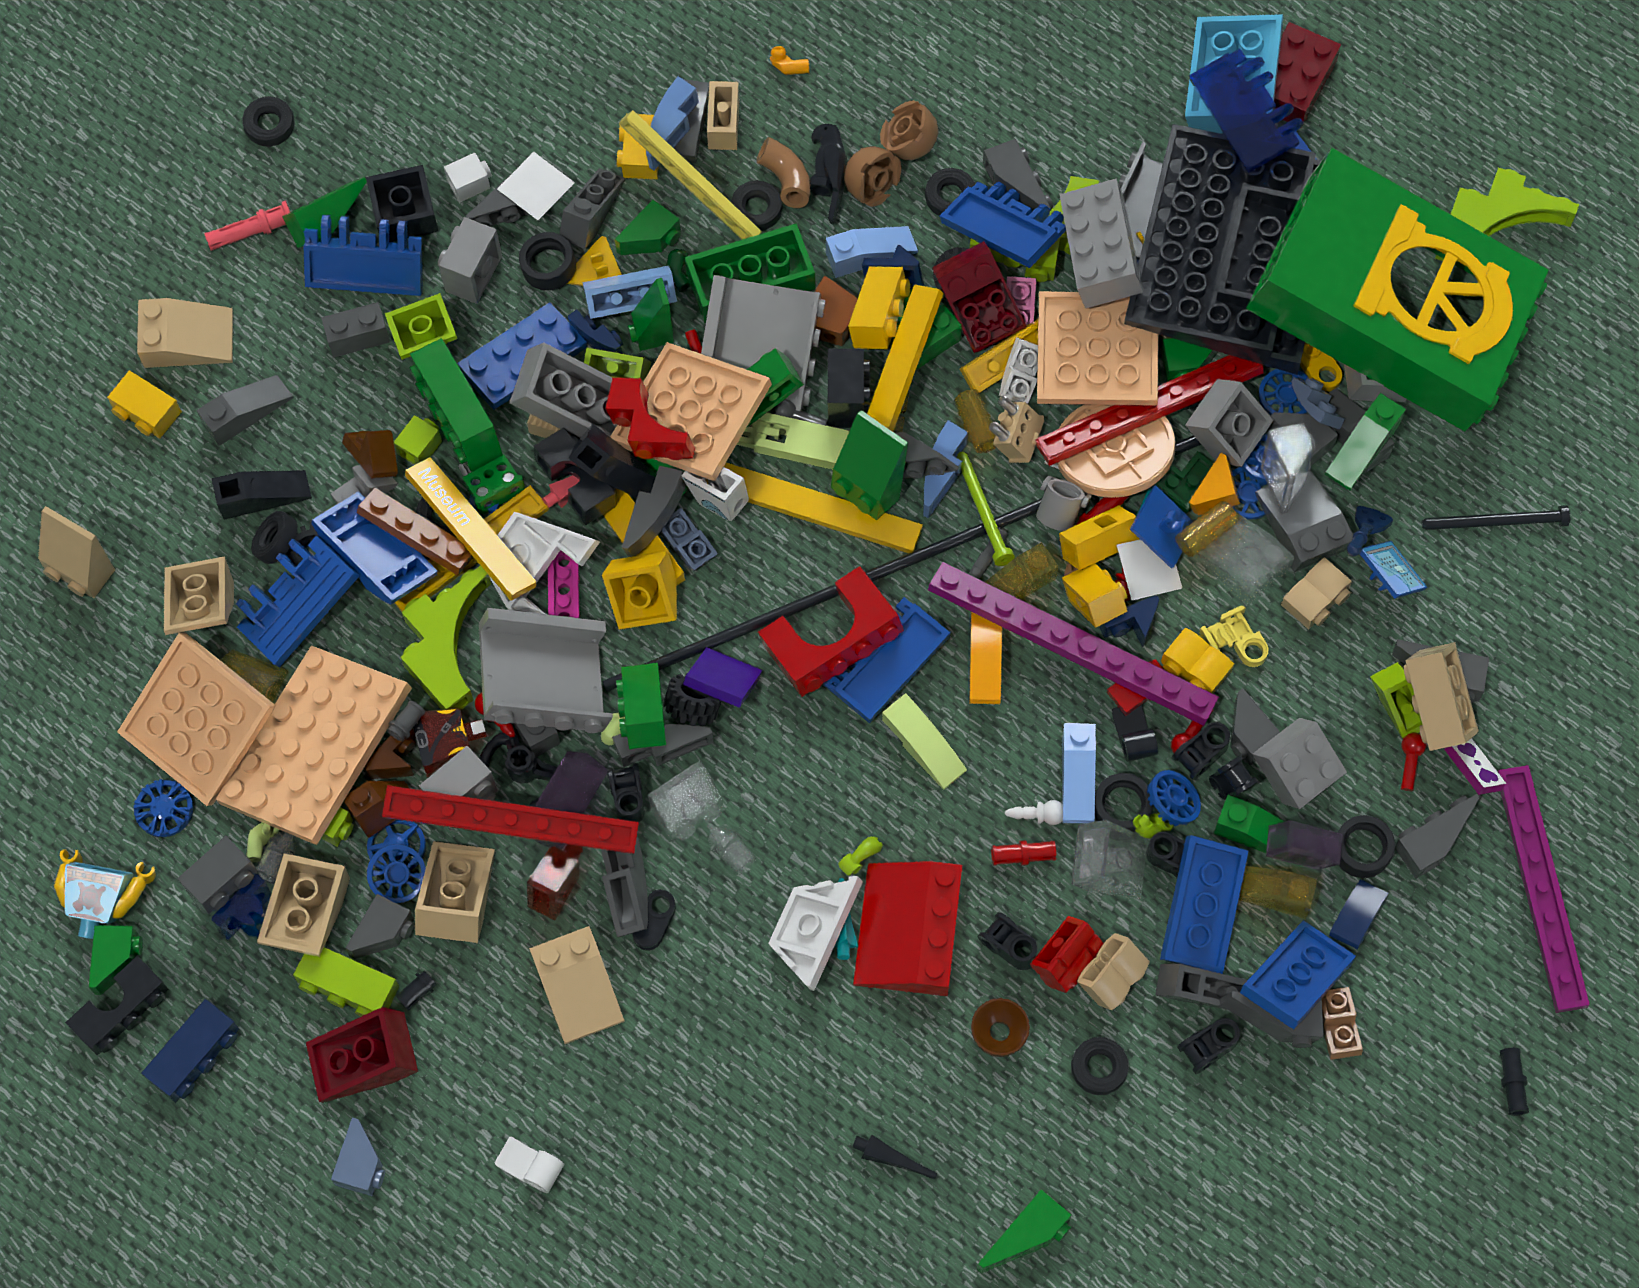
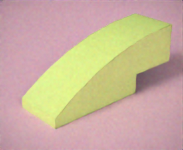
M906 693L882 712V721L903 742V747L943 790L967 771L948 742Z

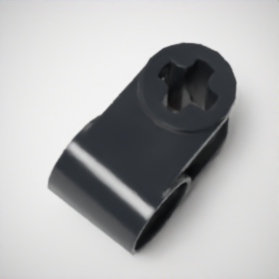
M1210 723L1192 739L1182 744L1174 752L1172 759L1179 761L1190 772L1189 777L1192 780H1196L1227 751L1230 731L1222 723ZM1211 735H1217L1222 738L1223 743L1213 745L1207 738Z
M1241 755L1209 776L1211 786L1214 790H1219L1218 795L1223 800H1226L1227 795L1237 796L1258 782L1256 777L1252 778L1242 764L1243 758Z
M633 763L632 767L613 770L612 767L607 768L611 794L614 798L618 819L640 823L644 817L645 810L638 763ZM627 804L637 805L634 811L626 812L622 810Z
M1158 832L1151 838L1146 848V858L1153 866L1171 873L1177 878L1185 841L1170 833ZM1158 844L1167 847L1169 854L1159 855L1155 851L1154 846Z
M997 912L994 916L995 921L985 933L980 932L977 936L979 941L1018 970L1032 968L1030 964L1037 956L1036 941L1005 914ZM1026 947L1031 951V955L1021 958L1015 954V950Z
M1222 1018L1204 1030L1191 1035L1181 1042L1177 1048L1180 1052L1184 1051L1194 1066L1193 1072L1199 1074L1236 1047L1240 1037V1029L1235 1021L1229 1018ZM1226 1029L1232 1033L1233 1039L1230 1042H1222L1217 1038L1216 1032Z

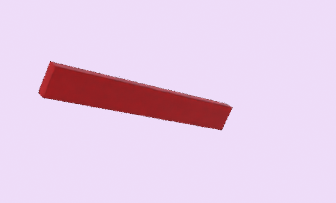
M1228 355L1159 385L1157 405L1110 406L1036 438V446L1047 464L1051 466L1203 400L1217 379L1244 382L1263 374L1262 364Z
M389 785L386 788L382 818L634 854L639 825V822Z

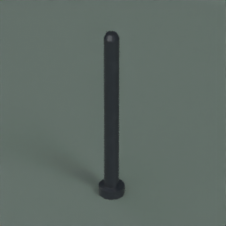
M1561 505L1558 507V510L1425 518L1422 520V528L1425 530L1554 522H1559V526L1563 527L1569 526L1570 512L1568 505Z

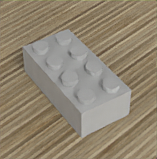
M1117 179L1060 194L1076 286L1085 308L1143 293L1125 199Z
M541 343L527 350L509 402L510 404L559 429L564 428L569 434L575 435L579 439L592 424L609 437L617 424H613L605 409L612 377L546 343Z

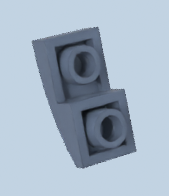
M1294 377L1291 383L1298 400L1305 410L1319 423L1340 430L1345 419L1335 413L1337 408L1334 405L1328 403L1332 396L1322 390L1324 385L1310 377H1307L1306 381Z
M682 508L672 514L660 532L692 571H695L718 554L702 531L697 530Z

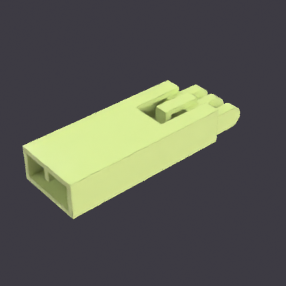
M766 413L751 424V427L745 429L742 435L748 437L741 436L737 445L753 448L756 453L833 470L849 431ZM780 434L786 435L785 443L766 439L767 435L774 436L777 440Z

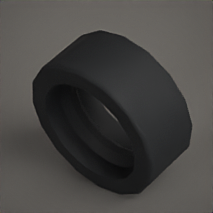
M542 232L536 234L524 242L519 251V264L525 280L534 288L540 290L561 288L572 279L576 272L577 261L571 244L564 236L557 233ZM557 250L563 253L565 257L564 262L555 271L538 273L531 267L533 258L542 251Z
M1118 773L1108 776L1100 783L1095 792L1096 821L1104 830L1114 835L1127 836L1137 833L1133 820L1119 821L1107 813L1105 798L1113 789L1119 787L1129 788L1135 791L1141 800V810L1138 815L1143 816L1146 814L1150 817L1153 805L1150 806V801H1148L1150 796L1147 793L1148 785L1141 778L1133 774Z
M1361 815L1354 816L1343 823L1335 836L1333 853L1335 861L1343 871L1351 876L1363 879L1375 877L1386 869L1394 856L1396 844L1394 835L1386 823L1377 817ZM1356 830H1367L1378 836L1383 847L1379 859L1370 864L1359 863L1352 859L1347 853L1345 846L1346 839L1351 833Z

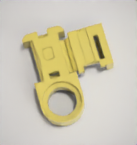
M1239 606L1222 614L1220 622L1208 628L1205 626L1201 627L1199 632L1201 637L1220 651V648L1226 645L1230 648L1233 646L1232 643L1235 642L1234 649L1245 665L1258 667L1265 662L1268 655V645L1260 631L1253 633L1243 616L1246 609L1244 606ZM1251 645L1258 646L1262 651V656L1258 659H1251L1246 655L1245 649Z

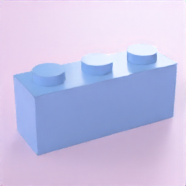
M669 266L582 282L590 319L633 311L658 278L663 279L669 303L677 302L673 276Z

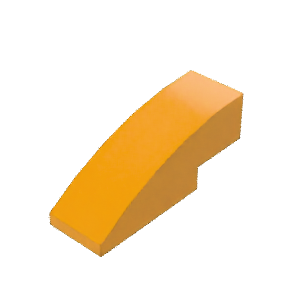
M971 612L969 703L1000 704L1002 627Z

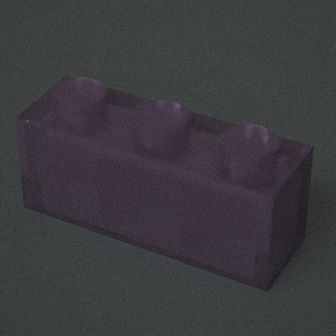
M567 751L534 807L583 814L609 770L588 753ZM535 840L545 847L563 849L565 844Z

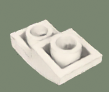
M1016 337L1005 368L999 396H1007L1014 402L1029 403L1037 383L1035 375L1038 370V345Z

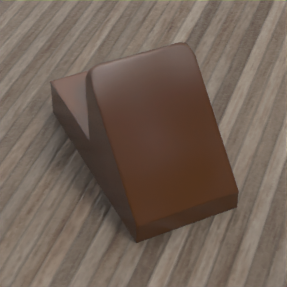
M391 430L359 431L344 434L342 444L371 479L397 475L398 469Z
M413 728L409 732L410 737L408 739L404 738L403 741H399L390 735L369 758L363 768L368 778L372 780L414 776L411 766L400 758L401 755L406 756L415 746L416 736Z

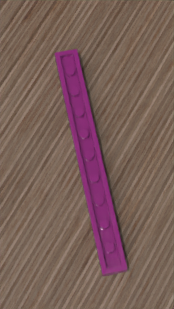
M942 562L929 584L928 591L1205 726L1219 698Z

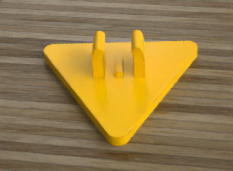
M601 236L576 263V272L567 284L583 286L582 282L622 275L605 236Z

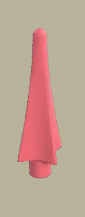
M572 475L549 484L551 492L543 497L542 500L548 508L556 503L563 508L568 503V489L576 485L580 480Z

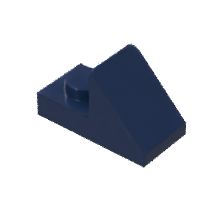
M897 245L893 258H864L863 260L864 278L869 266L903 267L905 279L910 281V289H913L914 285L924 286L919 261L901 245Z
M1154 595L1127 607L1128 612L1100 625L1099 628L1104 638L1111 635L1114 638L1121 637L1128 633L1132 627L1142 647H1144L1158 608V596Z

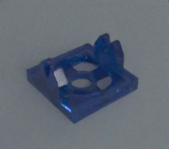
M255 874L247 886L241 888L211 917L218 932L227 941L239 929L247 936L259 937L260 932L257 929V925L263 924L266 914L263 910V905L271 897V892L265 880L258 874Z

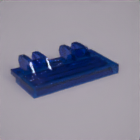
M1239 48L1231 54L1227 53L1189 75V79L1249 173L1298 145L1299 140L1294 132L1300 129L1304 123L1301 118H1295L1276 129L1274 124L1293 113L1294 107L1292 104L1287 103L1268 114L1266 113L1276 107L1275 102L1264 87L1272 81L1274 76L1271 72L1267 71L1247 82L1245 77L1259 70L1265 62L1262 57H1256L1237 67V65L1247 60Z

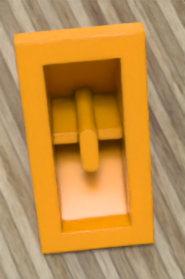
M1220 453L1189 501L1193 512L1197 515L1240 504L1231 466L1226 455Z

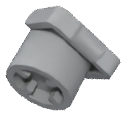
M1047 476L1040 490L1045 492L1036 517L1049 528L1065 531L1074 526L1080 508L1087 507L1092 494L1084 492L1080 487L1071 482Z

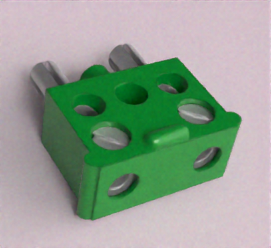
M505 455L496 458L473 472L469 470L466 463H464V466L459 464V469L464 475L462 477L469 494L474 498L479 514L489 512L488 509L498 503L501 505L509 501L526 488L522 475H517Z

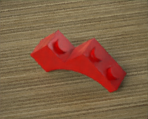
M612 378L605 409L613 424L622 427L630 426L627 441L635 457L643 459L661 457L671 460L693 459L695 447L688 432H679L666 428L649 415V393L642 379Z

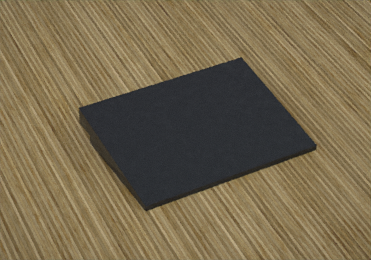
M1172 124L1138 263L1143 293L1130 296L1124 324L1298 375L1305 342L1252 313L1246 307L1308 178L1321 162V160L1315 159L1316 153Z

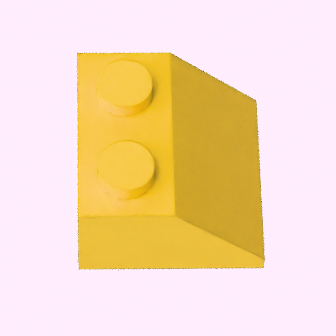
M668 551L611 560L602 577L618 629L670 622L677 619L676 575Z

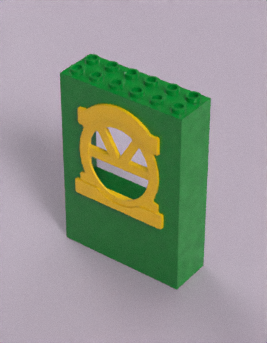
M1331 148L1308 178L1246 309L1465 432L1473 423L1478 424L1482 420L1486 410L1491 411L1499 399V395L1496 392L1498 388L1504 385L1509 376V372L1506 371L1507 366H1510L1518 355L1519 350L1516 349V345L1523 340L1528 331V327L1525 324L1527 320L1529 321L1538 308L1535 301L1541 297L1547 287V283L1544 280L1549 270ZM1423 247L1444 260L1416 320L1402 307L1395 296L1391 284V269L1395 259L1401 253L1412 248ZM1455 265L1475 276L1478 283L1447 281ZM1445 295L1483 297V310L1477 322L1470 327L1467 326ZM1437 303L1454 325L1456 331H1443L1428 326Z

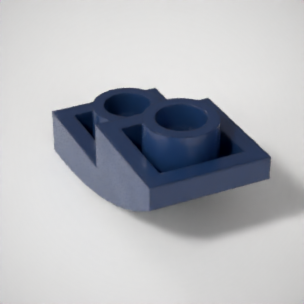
M577 309L568 315L570 324L591 347L597 350L623 354L621 346L624 344L614 330L609 332L604 324L596 328L588 315L583 317Z
M1360 879L1338 915L1329 936L1358 950L1371 930L1374 919L1387 901L1389 893Z

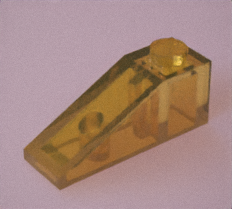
M1041 542L1014 558L985 581V583L1022 600L1056 580L1058 565Z
M1245 866L1238 900L1306 919L1311 908L1318 879L1284 870Z

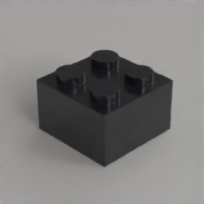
M423 165L366 177L378 233L381 219L388 220L390 224L389 242L398 240L397 225L399 221H407V238L409 236L416 237L438 232Z
M828 349L827 405L828 426L851 428L858 412L861 410L866 414L870 407V360H864V349Z

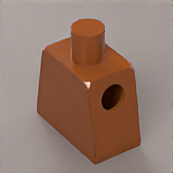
M824 276L814 291L821 293V299L826 300L823 318L817 317L816 329L821 330L820 340L843 346L850 335L848 326L858 298Z

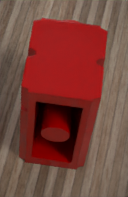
M1067 916L1030 965L1047 986L1067 993L1069 989L1077 985L1081 972L1097 957V953L1104 943L1098 935L1094 934V930L1087 922Z

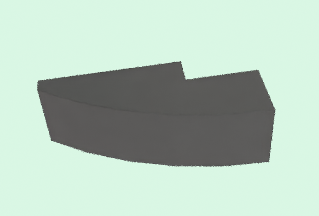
M685 80L696 88L699 103L687 116L690 130L674 149L688 162L697 163L700 139L703 136L709 100V83Z
M659 466L651 494L639 491L622 545V549L628 557L636 556L646 548L661 532L674 513L686 487V483L681 476L683 471Z
M682 724L665 725L666 745L629 749L627 737L621 738V734L612 737L615 750L623 768L650 756L653 757L656 766H659L714 743L710 728Z
M636 838L634 854L601 850L607 875L602 876L617 937L645 930L648 926L646 876L639 839Z

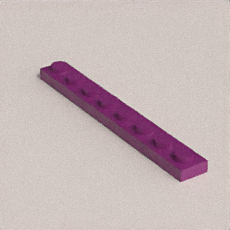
M1529 765L1498 770L1497 772L1506 782V785L1500 792L1555 1011L1560 1013L1588 1008L1590 1004Z

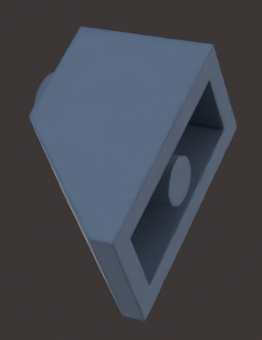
M352 1118L331 1180L335 1186L373 1196L375 1188L380 1189L383 1183L385 1170H382L383 1165L364 1127L358 1119Z

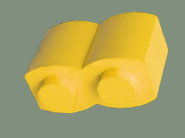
M1188 628L1183 629L1164 652L1161 659L1165 671L1177 677L1179 676L1212 694L1227 678L1234 667V663L1225 654L1210 646L1203 638Z

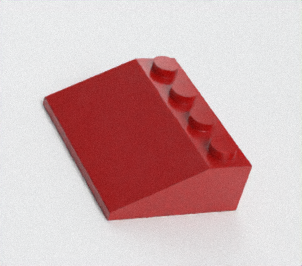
M933 861L868 863L853 986L948 996L962 865Z

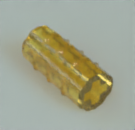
M973 389L958 394L954 399V403L958 410V416L963 421V427L968 432L969 441L972 442L977 453L992 451L996 448L993 445L996 435L989 429L992 423L991 415L988 414L985 402L982 400L979 391Z
M1220 501L1175 536L1176 543L1184 554L1188 557H1193L1238 523V515L1229 503Z

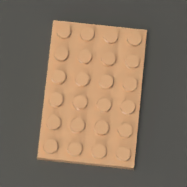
M311 645L276 701L274 710L229 781L218 794L217 802L222 806L317 845L388 729L389 722L394 719L411 691V686L405 681Z

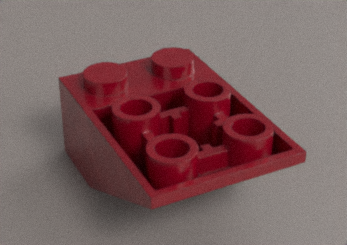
M985 241L932 267L957 320L962 325V330L974 353L1027 327Z

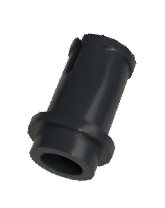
M423 971L421 974L417 972L415 974L417 977L399 994L395 995L408 1011L429 991L431 993L434 992L433 988L437 984L426 971Z

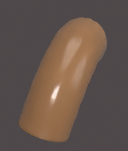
M767 137L759 151L757 164L766 167L779 178L782 185L780 197L785 205L792 208L804 207L808 204L810 197V178L803 162L791 149L777 140Z

